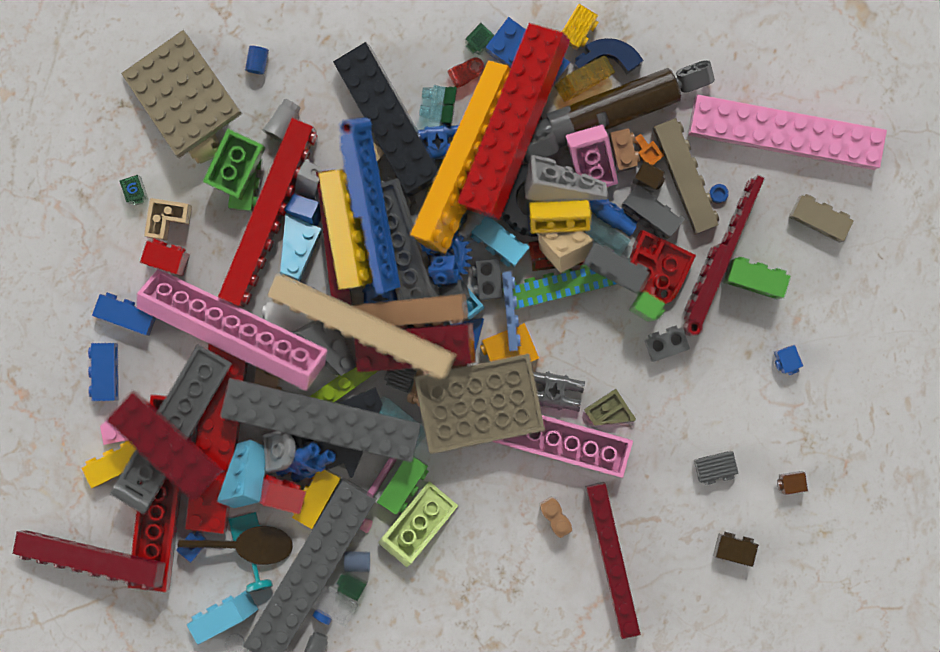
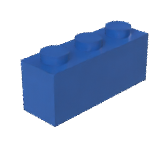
M106 292V295L99 294L92 313L94 317L150 336L156 317L137 309L134 306L136 302L124 299L122 302L117 300V295Z
M91 343V347L88 348V357L91 359V366L88 369V375L91 378V386H89L88 390L89 397H92V401L119 400L118 343Z

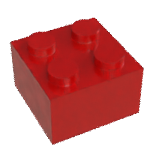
M154 238L152 242L146 240L139 263L177 275H184L190 254L185 253L186 249L173 244L171 248L167 247L168 243Z
M266 474L263 478L261 500L259 503L264 506L300 514L306 492L300 489L301 485L295 484L294 481L283 479L282 481L275 476Z

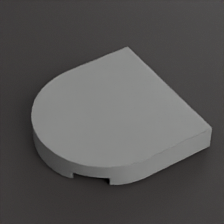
M282 431L264 434L266 473H274L288 468L295 455V442L291 434Z

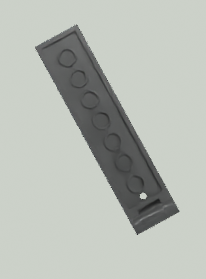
M396 178L382 183L401 286L395 289L398 299L407 300L440 296L438 285H435L433 278L429 276L428 268L430 262L427 253L422 251L420 242L410 235L414 224L399 179ZM444 321V324H442V325H451V324H450V321ZM429 322V323H425V326H422V327L442 326V325H432V322ZM413 324L407 325L408 328H417Z
M197 344L158 411L190 439L194 428L232 363ZM136 449L110 495L145 514L167 476Z

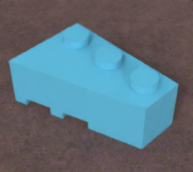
M288 214L285 215L280 274H284L299 282L301 281L320 239L321 228Z
M485 216L481 221L482 224L477 225L473 229L470 237L478 244L480 242L484 243L487 246L485 249L493 256L498 254L502 258L500 261L507 267L511 265L515 267L528 251L529 246L520 242L515 235L510 234L492 218Z
M245 590L235 597L231 595L223 599L220 605L216 603L206 609L207 612L204 614L199 612L191 617L192 621L186 625L198 645L244 621L259 609L251 594Z

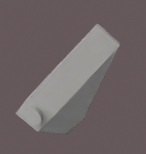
M531 155L525 182L526 199L542 202L607 199V186L605 182L586 174L579 175L572 172L573 168L568 166L566 168L560 167L552 159Z

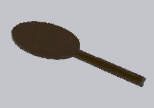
M257 526L247 529L237 537L236 541L178 540L177 547L236 549L238 555L244 560L259 565L278 563L287 558L293 548L292 540L287 533L270 526Z

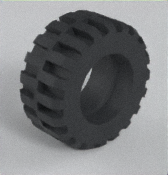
M528 162V164H521L502 216L504 221L514 231L516 230L522 235L537 237L538 233H531L530 217L520 210L517 203L518 192L526 182Z

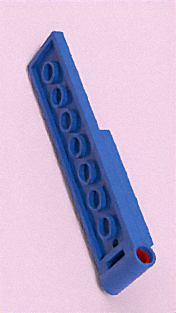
M363 117L341 122L340 131L343 135L339 136L341 143L340 151L344 158V171L348 179L347 188L352 200L351 209L355 217L362 216V228L366 236L365 245L370 257L369 266L373 273V286L376 289V294L401 286L371 133L372 124L368 118Z

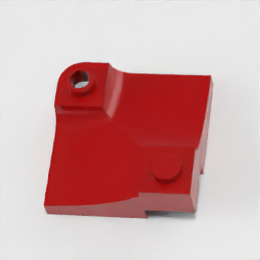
M640 230L632 246L630 262L635 265L638 263L648 268L647 272L651 275L642 292H647L665 304L670 303L678 294L696 255L645 230ZM663 290L666 291L665 297L661 296V292Z

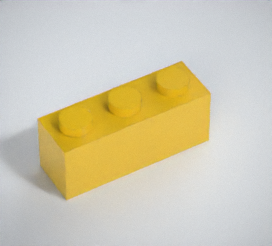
M589 200L530 203L531 233L590 231Z
M126 441L120 444V449L114 451L112 448L102 453L104 457L98 460L94 457L86 461V466L81 469L91 489L121 475L136 448Z
M324 469L321 472H317L311 478L313 481L310 486L306 485L303 489L306 494L300 514L294 513L292 518L312 529L342 477L330 470Z

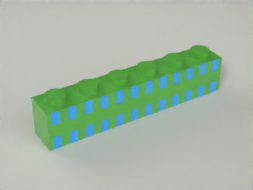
M585 264L581 265L579 270L573 271L572 268L561 272L562 274L555 276L554 272L544 274L543 279L536 280L535 277L524 279L525 283L517 285V282H515V288H512L513 296L517 298V307L514 310L617 285V283L590 270Z

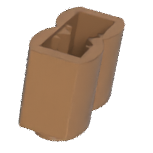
M551 496L540 503L543 515L550 521L553 532L559 538L572 532L570 521L562 513V508L554 497Z

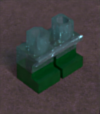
M434 85L433 88L423 87L422 99L431 100V106L420 105L419 116L429 119V122L452 126L457 87H442Z

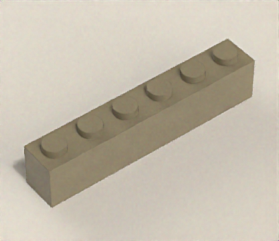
M674 118L654 126L653 132L661 152L664 154L665 162L694 235L718 226L719 216L716 210H712L710 205L712 198L709 193L705 192L703 187L705 186L703 176L697 172L698 163L695 157H691L689 152L691 150L688 139L685 140L683 137L684 128L682 123L677 122V119Z

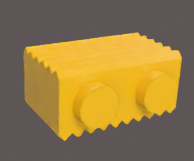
M581 4L577 5L562 30L570 39L569 46L577 51L580 47L584 48L589 40L586 37L590 30L594 32L599 23L597 21L598 15Z

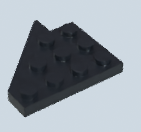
M376 387L338 403L380 413L383 407ZM313 439L319 448V455L323 454L326 450L332 451L335 455V460L327 464L325 470L344 463L349 477L352 478L364 451Z

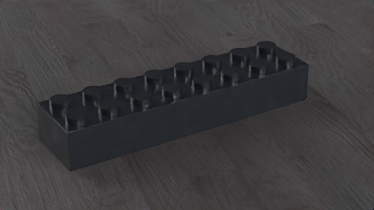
M364 42L334 60V65L362 115L371 121V131L406 193L413 196L433 184L440 168L371 46Z

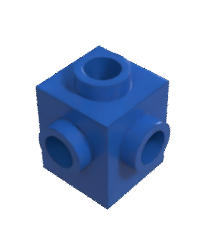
M455 255L432 258L428 272L429 276L433 278L435 285L457 283L460 268Z

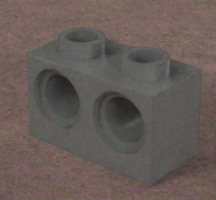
M499 259L476 261V266H472L473 277H477L478 285H474L475 296H479V300L502 298ZM484 265H488L492 269L491 274L488 276L481 273V268ZM486 284H490L494 288L493 293L490 295H486L482 290Z
M675 325L667 328V333L660 335L658 331L648 335L649 339L644 341L652 362L690 349L683 327L678 328ZM674 334L680 337L678 345H674L671 342V337ZM656 340L662 343V349L658 352L653 349V343Z

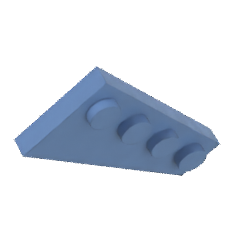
M510 271L503 272L502 278L509 351L518 350L517 346H521L520 334L516 335L519 319L518 315L514 314V308L517 307V298L513 296L512 288H515V277H511Z

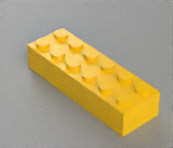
M344 169L319 173L339 289L373 283V273L369 266V252L365 245L366 236L362 228V216L355 217L351 209L352 200L347 188V174Z

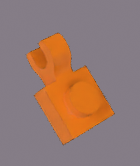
M641 134L635 137L636 145L641 149L638 154L643 162L646 161L653 165L664 157V154L654 141L648 144Z

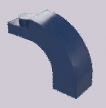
M604 38L587 44L585 46L587 54L583 52L576 57L574 67L579 72L596 59L610 58L616 61L627 75L640 66L644 60L626 42L618 39Z

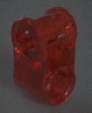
M474 57L452 67L447 73L454 86L460 88L482 75L484 63L480 58ZM473 63H476V65L480 64L479 71L471 70Z

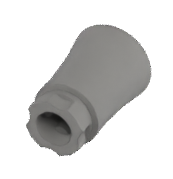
M284 99L262 131L273 139L282 142L291 118L296 119L301 108L294 102Z

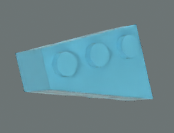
M252 440L237 443L217 502L232 508L260 502L265 470L264 445Z

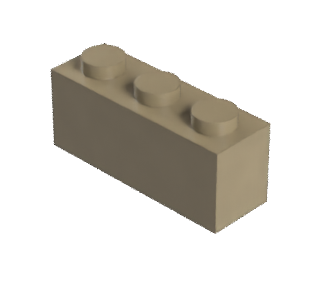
M811 195L799 196L789 218L829 238L843 242L854 220L850 219V215L842 211L838 213L832 210L833 207L827 203L820 204L816 202V198Z

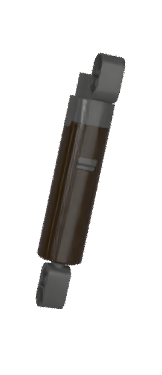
M703 60L681 68L676 72L677 78H675L671 69L665 68L547 113L545 119L538 121L524 156V161L529 162L531 155L545 158L555 154L559 148L568 145L565 135L603 125L605 130L680 102L681 92H691L710 85L715 81L711 62Z

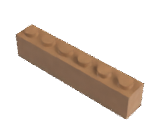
M466 294L352 305L400 329L407 328L406 325L413 324L414 327L425 326V323L432 322V325H442L444 321L450 320L451 324L462 323L463 319L468 317Z

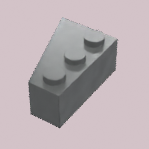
M639 185L633 189L622 203L624 211L631 216L635 214L640 218L638 220L639 223L646 228L650 226L655 230L653 233L662 239L665 238L667 240L685 220L681 215L679 217L670 211L671 208L669 206H664L655 196Z
M596 242L584 261V264L590 270L639 296L651 276L647 272L648 268L639 263L635 265L630 262V258L622 254L619 256L614 253L613 249L605 245L603 247Z
M318 320L317 322L312 321L292 332L327 349L324 366L333 375L341 376L357 367L339 329H329L324 326V322Z

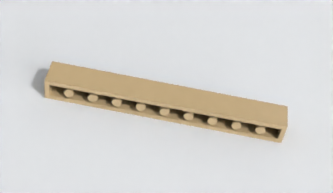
M276 274L267 295L273 298L272 301L276 304H286L290 306L289 309L299 314L303 312L307 314L308 319L316 322L320 320L324 322L325 327L332 330L337 328L342 331V335L349 338L354 336L360 339L359 342L366 346L371 344L377 347L376 350L383 354L390 353L394 355V359L403 363L407 361L412 364L413 368L419 371L424 369L430 372L429 375L436 379L447 377L456 357V354L284 274Z

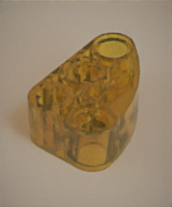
M605 55L569 73L555 85V88L565 103L613 75L615 70Z

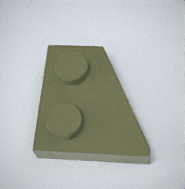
M617 389L612 390L584 409L594 426L636 420Z

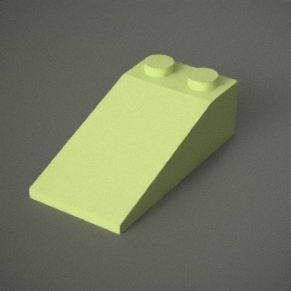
M429 481L377 543L404 566L408 567L458 505Z

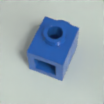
M790 345L774 352L777 359L774 362L778 371L788 373V375L800 372L799 368L803 367L795 345Z
M192 531L184 540H205L206 537L199 531ZM182 547L176 549L190 563L203 550V548Z

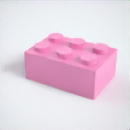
M603 125L565 135L574 173L589 175L605 182L607 187L618 184L609 138Z

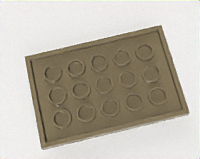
M184 30L121 73L178 159L242 115Z
M529 354L451 369L445 378L436 379L429 374L414 377L430 454L545 430Z

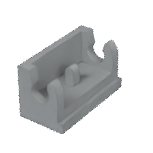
M306 159L297 176L295 193L315 200L319 178L312 175L311 171L321 173L322 169Z

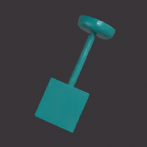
M256 512L228 519L233 541H236L237 537L245 530L260 526ZM251 563L256 582L246 586L247 593L273 587L270 579L260 580L257 564Z

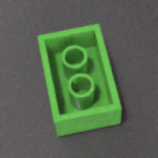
M227 129L203 182L242 200L266 148L254 140Z
M738 257L729 261L723 283L777 300L785 297L791 278L790 275L786 274L787 271L779 268L771 270L768 269V265L759 262L752 264L749 263V259L744 257Z

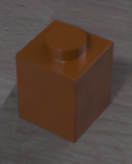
M798 471L779 474L777 486L782 494L787 495L808 491L805 472Z

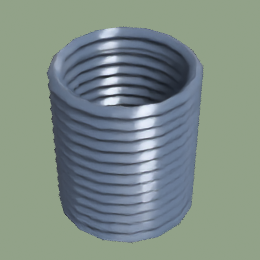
M345 551L344 571L369 572L370 552Z

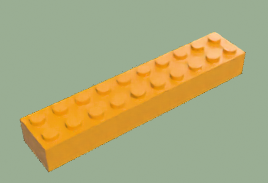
M488 60L410 233L413 238L428 249L446 254L452 244V238L459 228L461 218L467 210L459 205L457 201L509 74L510 68L508 65Z

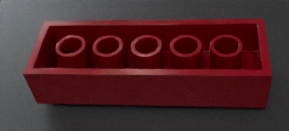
M473 323L402 329L456 354L452 365H465L476 362ZM354 337L357 372L413 368L411 363L397 361L394 359V355L380 353L376 350L377 347L371 344L370 346L363 345L359 342L360 339Z
M132 391L105 420L193 501L197 500L223 472L221 467L137 391Z

